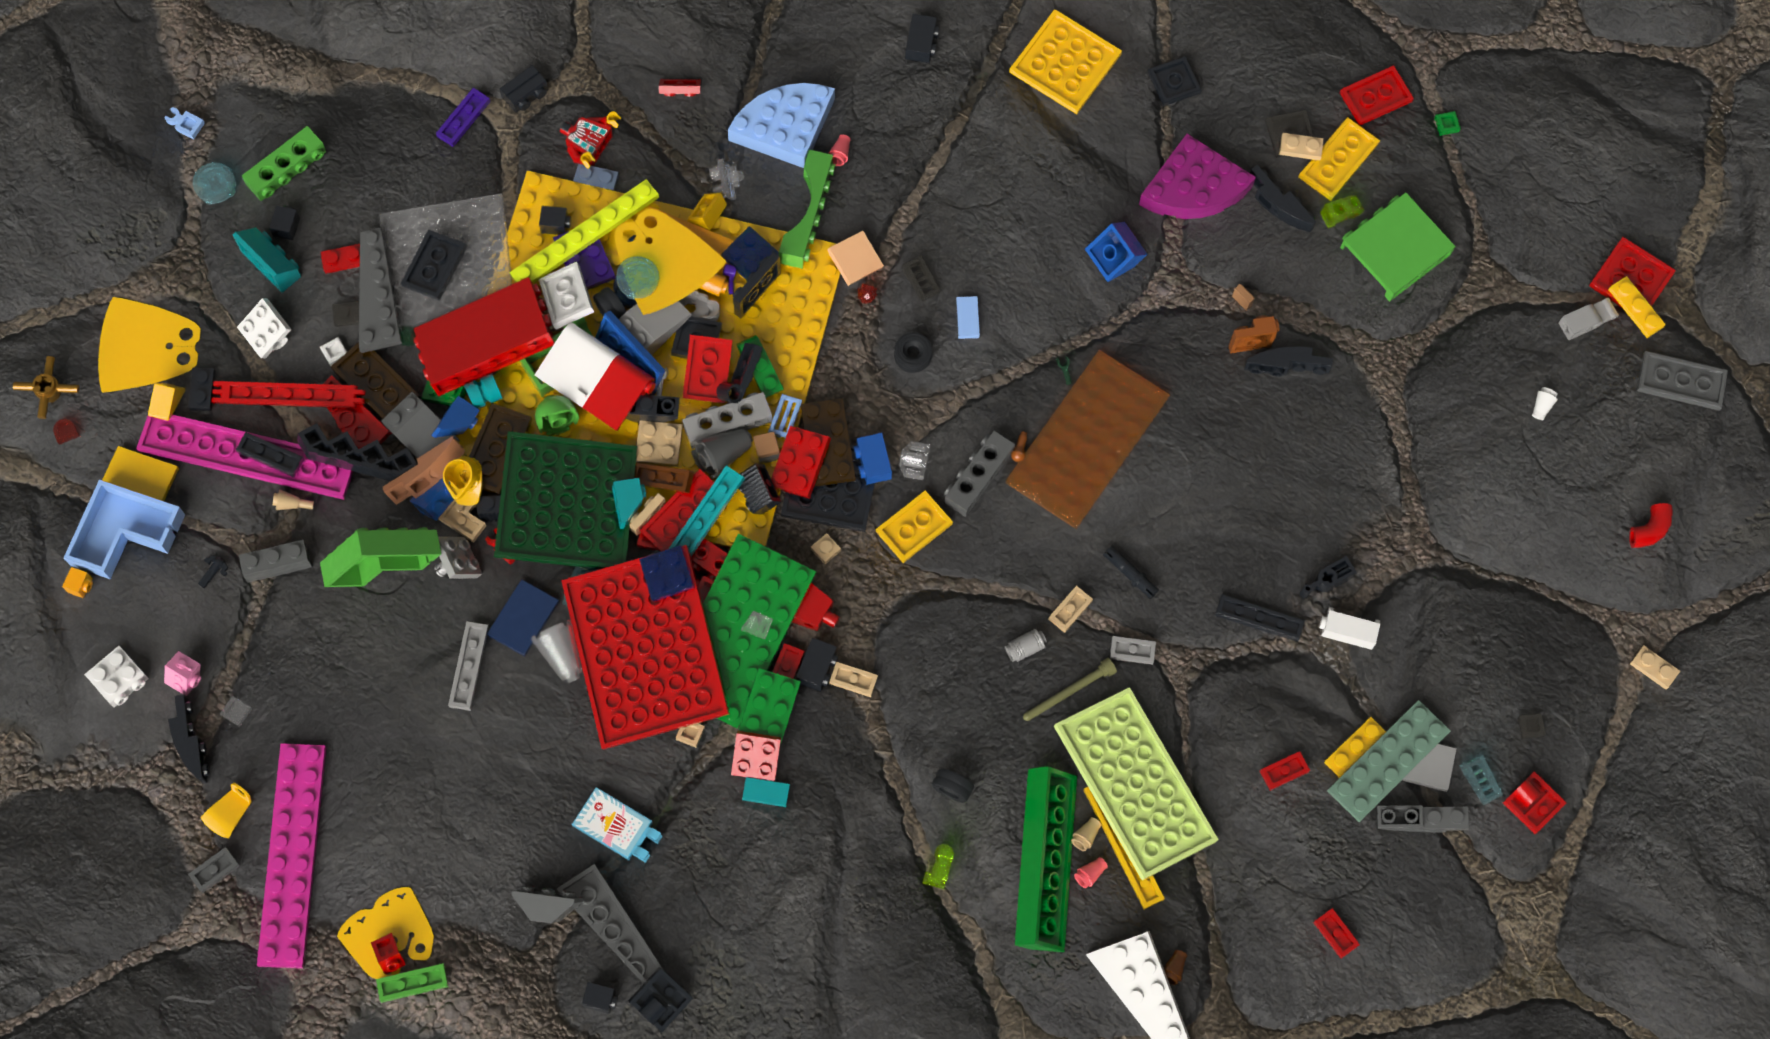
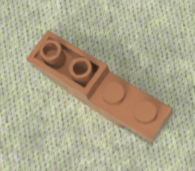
M453 436L417 458L418 465L383 486L384 493L396 505L411 495L415 499L443 478L445 466L450 461L461 457L465 449Z

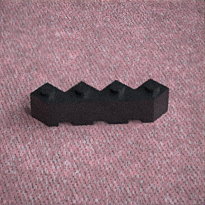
M317 423L299 432L297 436L298 444L310 460L388 481H393L418 465L408 448L388 457L378 440L358 449L349 433L345 432L328 441Z

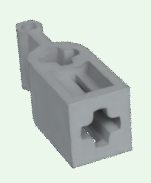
M1606 298L1596 304H1589L1564 315L1559 321V325L1567 339L1571 340L1599 327L1607 321L1617 318L1619 314L1610 299Z

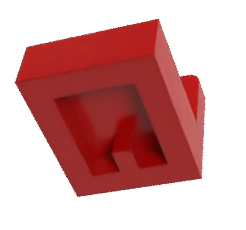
M392 933L371 942L378 964L385 974L394 972L406 965Z

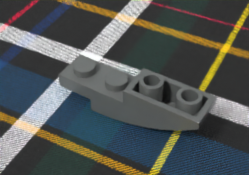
M1423 805L1377 806L1378 829L1409 832L1469 830L1468 807H1423Z

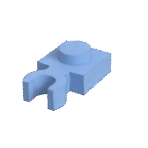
M171 107L170 110L175 114V117L169 118L165 116L166 122L170 125H175L176 131L194 140L204 126V120L187 111L181 115L178 109Z

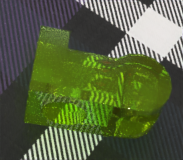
M1352 195L1326 203L1320 214L1326 226L1331 228L1336 226L1337 223L1359 216L1364 212V208L1357 195Z
M942 844L936 848L932 873L925 872L923 884L944 890L954 857L953 849L949 845Z

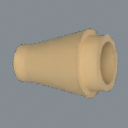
M1091 817L1087 823L1073 834V839L1071 840L1073 845L1082 851L1091 848L1098 830L1102 826L1101 823Z

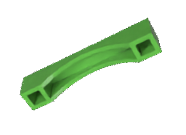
M814 150L808 151L804 165V179L810 191L811 202L801 222L791 231L784 234L779 249L780 264L803 269L804 262L809 261L811 254L809 245L814 244L816 232L813 231L815 227H819L821 219L819 211L824 209L826 202L824 193L829 192L831 185L829 176H833L836 164L833 163V155Z

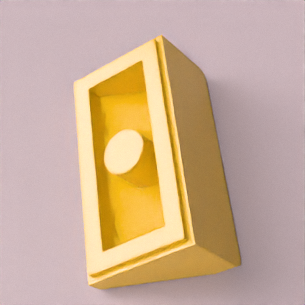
M704 194L686 221L711 230L727 206L722 194Z

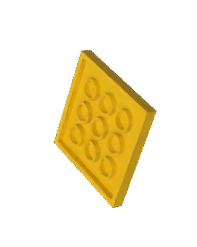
M1054 9L1010 67L1009 72L1070 111L1078 114L1119 59L1122 50Z

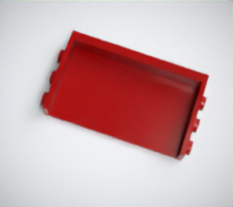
M529 277L413 328L416 335L413 340L416 347L420 349L418 356L421 363L425 365L423 373L438 396L555 344L550 330V326L553 325L548 314L545 315L544 311L547 310L544 300L539 297L542 295V292L537 283L533 284Z

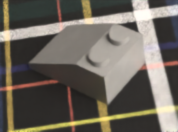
M679 301L646 315L642 314L638 304H636L619 320L643 347L653 355L692 314Z

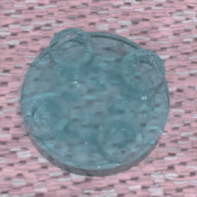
M208 163L199 168L193 177V188L197 196L206 204L211 205L223 202L232 197L236 192L235 176L231 169L224 164Z
M640 256L630 257L624 260L618 267L616 275L617 285L629 299L647 297L658 286V269L647 258Z

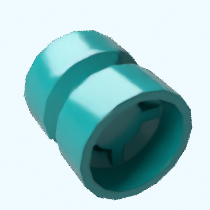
M492 373L481 377L480 382L474 380L464 384L471 404L478 409L486 406L487 401L494 403L502 399Z

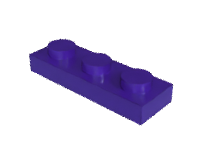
M472 88L439 128L436 136L454 147L488 106L490 98Z

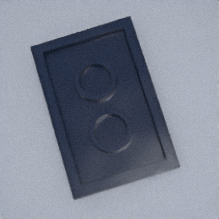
M521 579L487 635L525 657L557 607L559 600Z

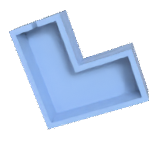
M99 480L64 555V559L70 566L111 579L128 540L168 554L176 537L173 531L178 532L185 514L180 507Z

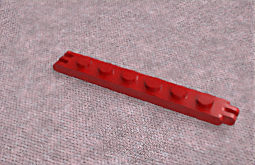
M213 381V386L221 387V389H213L212 394L220 395V398H212L211 402L216 404L356 408V404H365V399L357 398V396H365L366 391L358 390V386Z

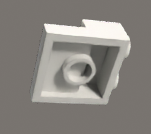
M120 646L116 647L84 674L113 707L125 703L128 696L133 691L140 690L145 685V681L149 679Z

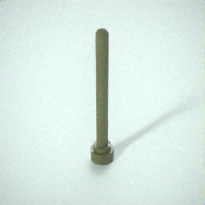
M1109 658L1104 659L1100 662L1098 669L1024 713L1023 719L1029 721L1102 676L1110 677L1117 673L1113 662Z

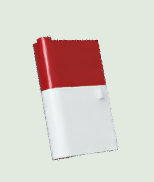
M569 323L564 328L535 373L536 377L616 431L619 430L639 397L650 394L656 386L653 376L573 323Z

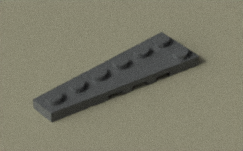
M381 228L360 232L359 350L361 353L402 344L384 236Z
M595 864L557 888L560 894H562V891L576 892V896L584 897L583 902L575 908V911L643 984L659 967L663 970Z

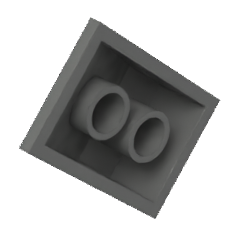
M413 392L381 421L416 458H419L452 436L460 442L455 435L437 438L431 436L441 420Z

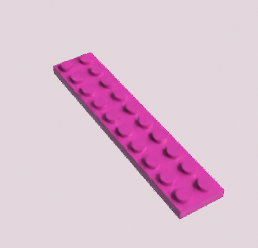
M148 415L136 448L140 452L343 500L345 499L353 474L351 470L308 459L299 444L249 433L304 458L296 476L291 477L237 453L236 448L245 434L244 431L172 415L169 421Z
M280 744L257 958L258 967L304 969L326 757L325 745Z

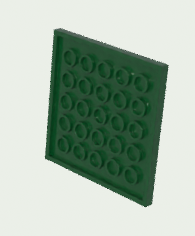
M508 431L494 557L603 569L626 562L630 521L624 529H620L612 486L615 481L634 479L637 446Z

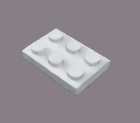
M577 262L539 279L551 322L556 330L594 312L580 266Z

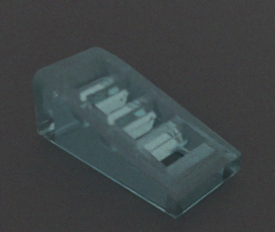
M1483 755L1475 756L1459 765L1483 805L1503 795ZM1478 765L1479 768L1473 771L1471 767ZM1483 773L1484 776L1476 778V775ZM1487 780L1488 784L1481 787L1480 784ZM1492 788L1493 792L1485 796L1484 792Z

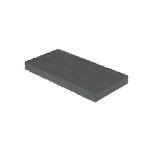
M1645 351L1642 357L1637 391L1720 411L1728 370Z

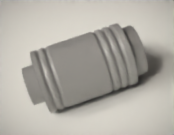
M1033 629L1008 642L1005 649L1012 662H1019L1044 649V643L1047 641L1042 631L1038 632L1036 629Z

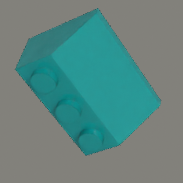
M255 227L233 234L240 251L281 293L301 278L298 272L300 268L293 259L288 260L285 257L286 253L279 245L274 246L271 243V237L265 231L261 233Z

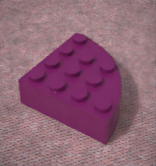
M1186 134L1141 194L1139 205L1163 216L1166 214L1176 216L1179 219L1203 218L1224 211L1225 208L1235 205L1243 199L1252 189L1256 177L1189 134Z

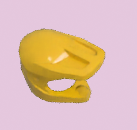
M466 456L450 461L444 468L443 481L451 496L460 505L472 506L478 504L483 488L481 464L475 458Z

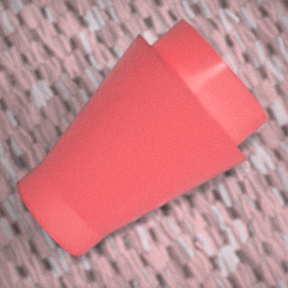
M840 135L828 153L833 155V163L836 166H843L848 161L851 139L847 135Z
M1098 857L1096 860L1078 868L1074 877L1083 888L1092 887L1103 871L1108 868V865L1103 858Z

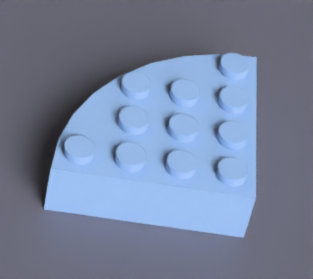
M799 83L771 89L757 96L736 115L728 128V141L804 168L808 151L813 150L834 103L835 88L820 84Z

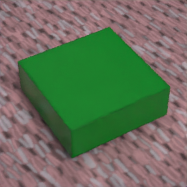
M1455 111L1435 115L1434 119L1440 136L1460 132L1461 128Z

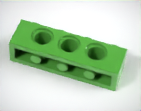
M306 126L244 173L242 178L248 188L262 201L265 198L271 197L279 187L287 185L295 175L304 172L312 162L321 159L324 153H326L323 142ZM300 151H306L304 154L298 155ZM285 163H290L286 167H281ZM270 175L273 176V177H272L271 179H269V180H266V179H265L267 176H270Z

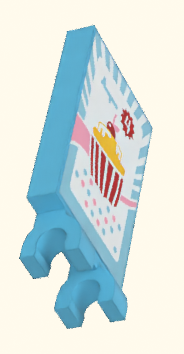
M597 787L572 823L574 828L627 860L634 855L645 863L651 856L647 850L640 847L645 838L647 837L658 844L663 837L659 831L650 828L653 823L652 820Z

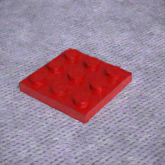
M1622 237L1589 287L1622 307L1608 289L1627 276L1652 307L1676 270Z

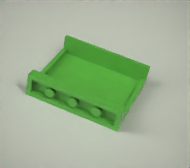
M1404 193L1400 197L1398 195L1395 196L1385 209L1383 207L1379 208L1370 220H1363L1358 225L1357 230L1354 232L1351 230L1346 233L1342 238L1343 242L1340 248L1343 250L1347 247L1385 288L1386 293L1384 296L1390 302L1448 258L1456 246L1411 197Z

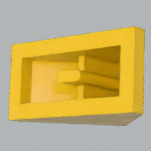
M155 383L148 415L169 421L185 393V388L167 383Z

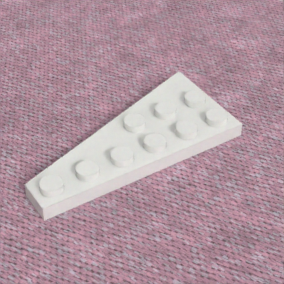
M1150 931L1086 954L1151 1039H1190Z

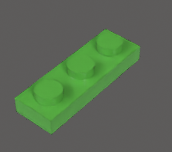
M444 964L376 979L381 1003L449 987Z

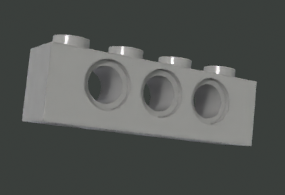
M755 392L747 395L739 403L727 402L726 405L721 407L713 406L708 408L706 412L689 414L682 421L691 446V443L696 439L740 428L746 431L771 423L772 414L764 392L759 394ZM745 409L753 411L750 415L741 413ZM724 416L732 417V420L729 422H724L721 419ZM704 423L712 424L708 429L701 427Z

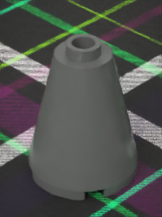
M740 428L696 439L691 443V446L694 445L695 448L691 452L698 468L703 472L706 471L709 474L708 477L713 480L720 475L726 465L729 467L751 447L753 440L747 430L745 431Z

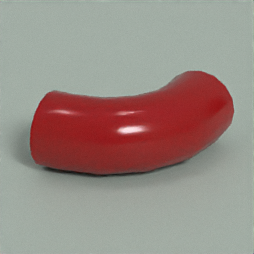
M1659 503L1650 507L1651 517L1649 522L1644 526L1631 527L1629 541L1632 548L1654 545L1665 537L1672 524L1673 509L1671 504Z

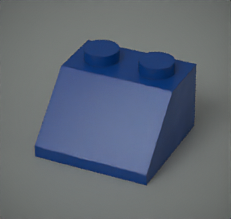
M1125 222L1111 223L1085 248V251L1107 282L1134 268L1148 255Z

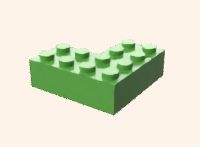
M405 527L396 530H388V528H379L377 530L359 528L355 530V533L346 538L341 545L337 546L332 553L328 554L320 562L324 587L365 586L382 571L423 570L431 561H434L441 555L437 530H428L426 527L416 530H408Z

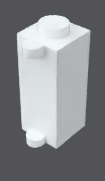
M1332 607L1328 608L1327 615L1322 616L1319 628L1323 629L1321 636L1373 649L1378 637L1380 620L1375 619V622L1335 612Z

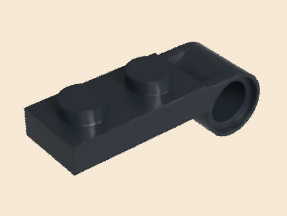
M744 344L730 383L722 382L717 387L716 394L721 401L739 403L743 399L746 388H748L749 383L753 379L756 364L761 358L762 347L756 344Z

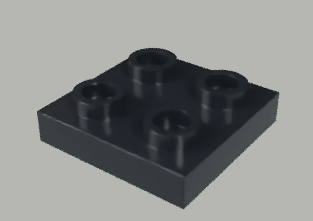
M659 967L628 1001L652 1025L663 1032L691 1002L693 997Z

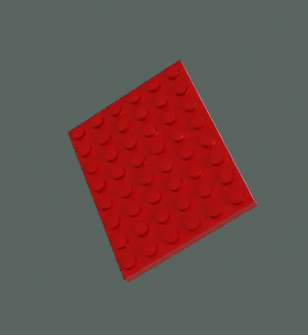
M687 545L561 580L601 749H608L730 714Z

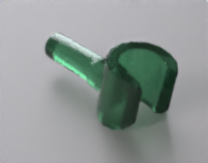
M1065 355L1066 363L1061 365L1057 357L1056 363L1062 368L1066 384H1072L1068 369L1070 364L1069 358Z

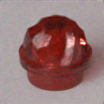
M861 283L860 288L857 289L858 299L864 304L871 303L878 295L876 294V287Z

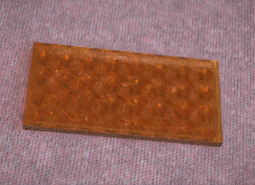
M1099 350L1029 447L1024 459L1019 461L1009 475L1006 484L1077 529L1164 406L1170 394Z

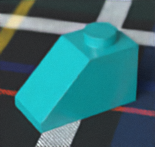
M639 478L613 482L612 492L620 529L626 527L642 505L643 497H646L644 484L640 485Z

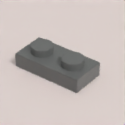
M225 847L188 875L200 892L204 893L240 865L228 848Z

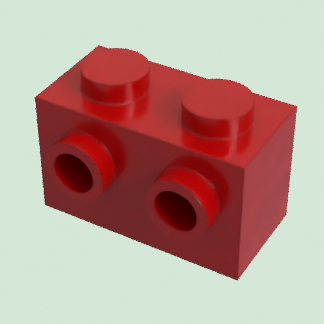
M704 538L691 557L694 571L697 573L700 571L707 578L715 581L728 553Z

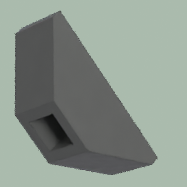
M521 886V889L512 891V896L529 920L543 923L562 921L583 902L584 898L576 896V892L562 891V894H556L554 889L543 888L541 891H534L535 887Z

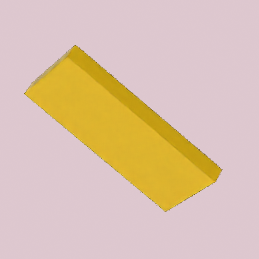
M1347 117L1323 145L1321 159H1312L1299 174L1298 178L1332 201L1378 146L1380 140Z

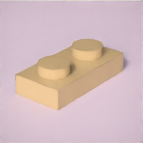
M1282 133L1279 155L1320 160L1322 157L1323 138Z
M659 493L655 497L651 496L644 504L645 508L641 513L637 512L630 520V529L635 535L638 536L641 533L639 530L666 504L665 498Z
M1076 586L1049 616L1048 620L1066 633L1093 602V599Z
M1644 645L1630 663V665L1664 689L1669 688L1680 670Z
M836 662L829 684L871 697L878 675Z

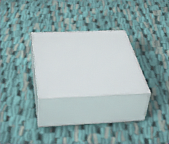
M339 337L320 346L330 366L347 353Z

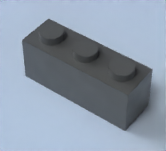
M304 540L239 555L242 574L248 583L312 567L309 549Z

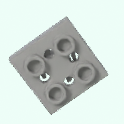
M438 537L441 555L439 556L441 562L436 564L434 569H439L436 573L440 577L448 574L449 579L478 578L482 575L479 562L474 557L470 543L465 537Z

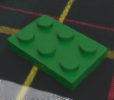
M758 668L738 731L781 737L782 743L801 681Z

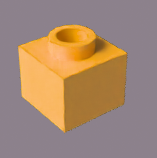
M71 567L62 587L68 593L84 598L86 593H89L92 588L93 578L87 572Z

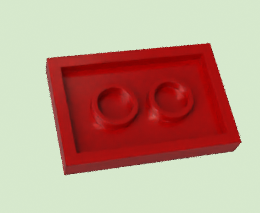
M1394 65L1340 90V95L1360 126L1405 106L1414 99Z
M690 335L682 398L725 404V401H721L717 397L716 390L719 384L728 382L733 340Z
M790 426L771 477L775 488L810 499L831 438Z

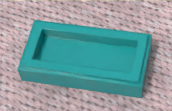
M746 777L742 800L786 807L790 784Z

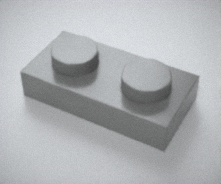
M1112 636L1110 659L1153 665L1156 642Z

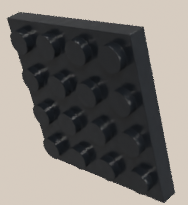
M850 444L855 481L815 486L810 499L785 492L781 517L866 532L875 483L866 485L865 478L861 479L858 466H861L860 458L856 459L854 453V446L857 445Z

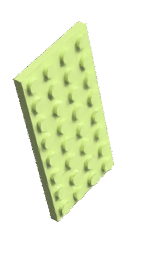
M1130 687L1054 725L1055 730L1142 881L1219 840Z

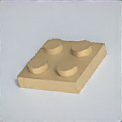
M639 421L636 463L678 467L682 424Z

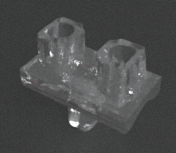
M723 158L717 160L718 165L709 169L713 181L721 179V184L713 186V193H721L723 198L727 197L730 200H735L737 198L734 187L740 186L739 181L744 179V173L737 171L736 166L730 167L729 164H725Z

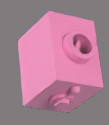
M178 651L165 665L164 683L187 696L201 680V664Z

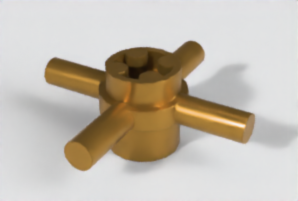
M52 356L46 357L44 374L38 375L33 383H13V390L33 391L40 399L37 415L40 419H46L48 403L56 401L61 393H79V385L59 384L57 379L53 377L55 357Z

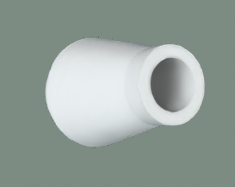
M1542 387L1541 391L1537 393L1532 416L1539 420H1544L1547 413L1558 400L1556 398L1557 392Z

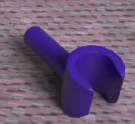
M726 264L723 269V275L729 277L728 291L729 295H733V281L736 268Z

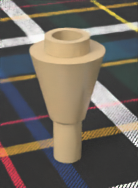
M279 489V493H274L272 505L276 506V510L298 508L313 510L314 501L300 499Z

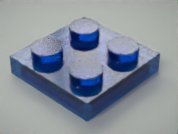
M749 226L721 256L747 280L753 271L756 272L760 268V263L766 256L769 257L773 252L779 256V252Z
M681 545L639 559L653 602L695 588Z

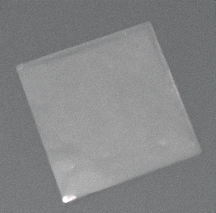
M502 193L379 214L380 228L384 236L400 330L418 327L512 285V277L509 273L511 272ZM428 229L467 245V249L440 301L402 287L400 284Z

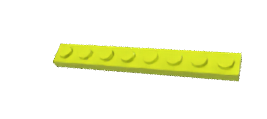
M647 179L509 272L510 276L515 282L529 277L534 284L540 278L546 276L657 200L659 194Z

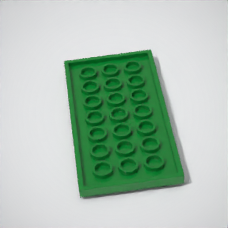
M741 534L737 535L703 602L730 712L729 715L717 719L737 729L740 727L758 668L768 671L817 573Z

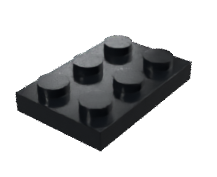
M428 229L400 284L402 287L440 301L467 249L466 243Z
M773 252L769 257L766 256L761 261L760 268L748 276L747 283L743 287L737 288L734 292V314L740 319L781 274L780 256Z

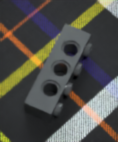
M993 431L990 436L987 434L980 444L982 448L979 452H973L968 460L970 464L966 469L963 467L956 476L958 479L954 485L950 484L944 493L946 495L945 504L964 517L974 507L1010 458L1011 452L1015 448L1014 443L996 431ZM992 453L996 458L987 459L985 454ZM979 469L983 471L984 474L981 476H976L973 473V471ZM962 486H969L971 491L963 492L960 488Z

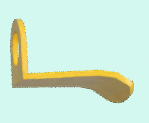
M232 783V790L212 805L201 817L208 828L224 838H230L236 825L252 803L247 791L236 783Z

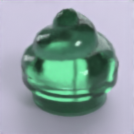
M407 325L403 326L400 329L401 345L413 346L415 344L413 338L416 337L414 329Z

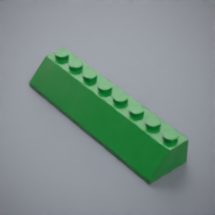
M1049 766L1028 769L1015 945L1032 950L1065 952L1072 855L1071 840L1073 839L1077 776Z

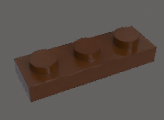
M636 463L634 478H639L640 485L644 484L645 487L690 493L694 472L685 469Z

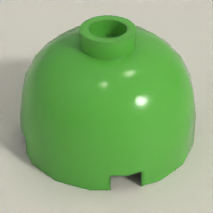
M549 395L537 406L535 420L540 433L543 431L548 436H553L570 430L569 425L573 422L576 425L579 420V414L573 402L565 396Z

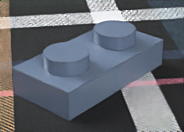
M578 164L573 181L615 191L619 172L594 166L586 168L584 165Z

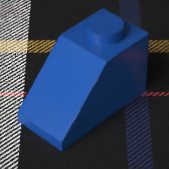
M457 396L431 436L437 438L463 434L468 428L472 430L479 420L476 418V415L480 410L460 396Z

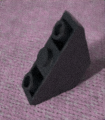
M641 395L626 419L639 423V421L665 423L678 419L680 397Z

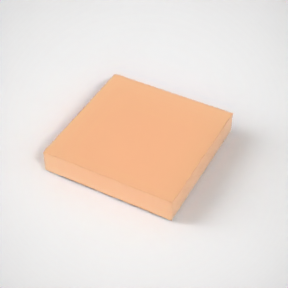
M864 231L841 241L827 250L848 286L884 267Z

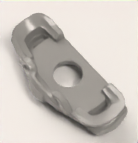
M695 290L679 300L683 306L693 304L696 307V310L691 313L693 317L712 321L719 319V303L709 300L706 294Z

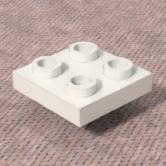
M262 298L237 326L260 358H267L273 350L282 348L288 341L286 335L291 331V328L267 298Z

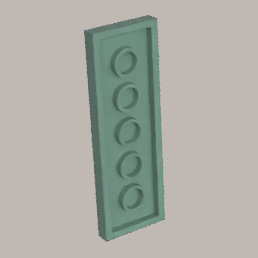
M1418 700L1327 792L1360 822L1450 733V730Z

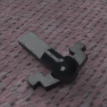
M211 555L209 559L207 557L204 559L207 564L210 565L211 562L213 564L198 584L205 589L220 568H222L220 573L226 577L228 566L223 558Z

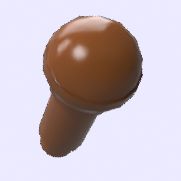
M1024 431L1019 435L1017 445L1011 452V458L1015 462H1022L1026 457L1024 448L1027 433Z

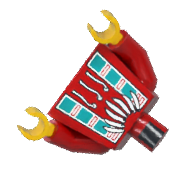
M615 111L610 112L604 117H589L587 119L581 117L575 125L568 122L562 124L560 133L567 136V152L574 163L584 165L586 168L595 165L613 137L610 126L617 128L619 125L616 120L621 119V117Z

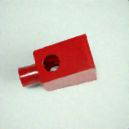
M811 583L792 623L819 631L823 623L835 628L840 616L831 612L833 600Z

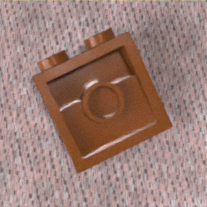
M1262 315L1253 319L1250 328L1242 326L1234 330L1228 345L1230 353L1271 347L1274 339H1276L1277 332H1279L1278 320L1274 319V316L1267 317Z

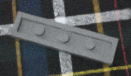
M466 621L448 703L450 708L471 711L489 626L486 624Z

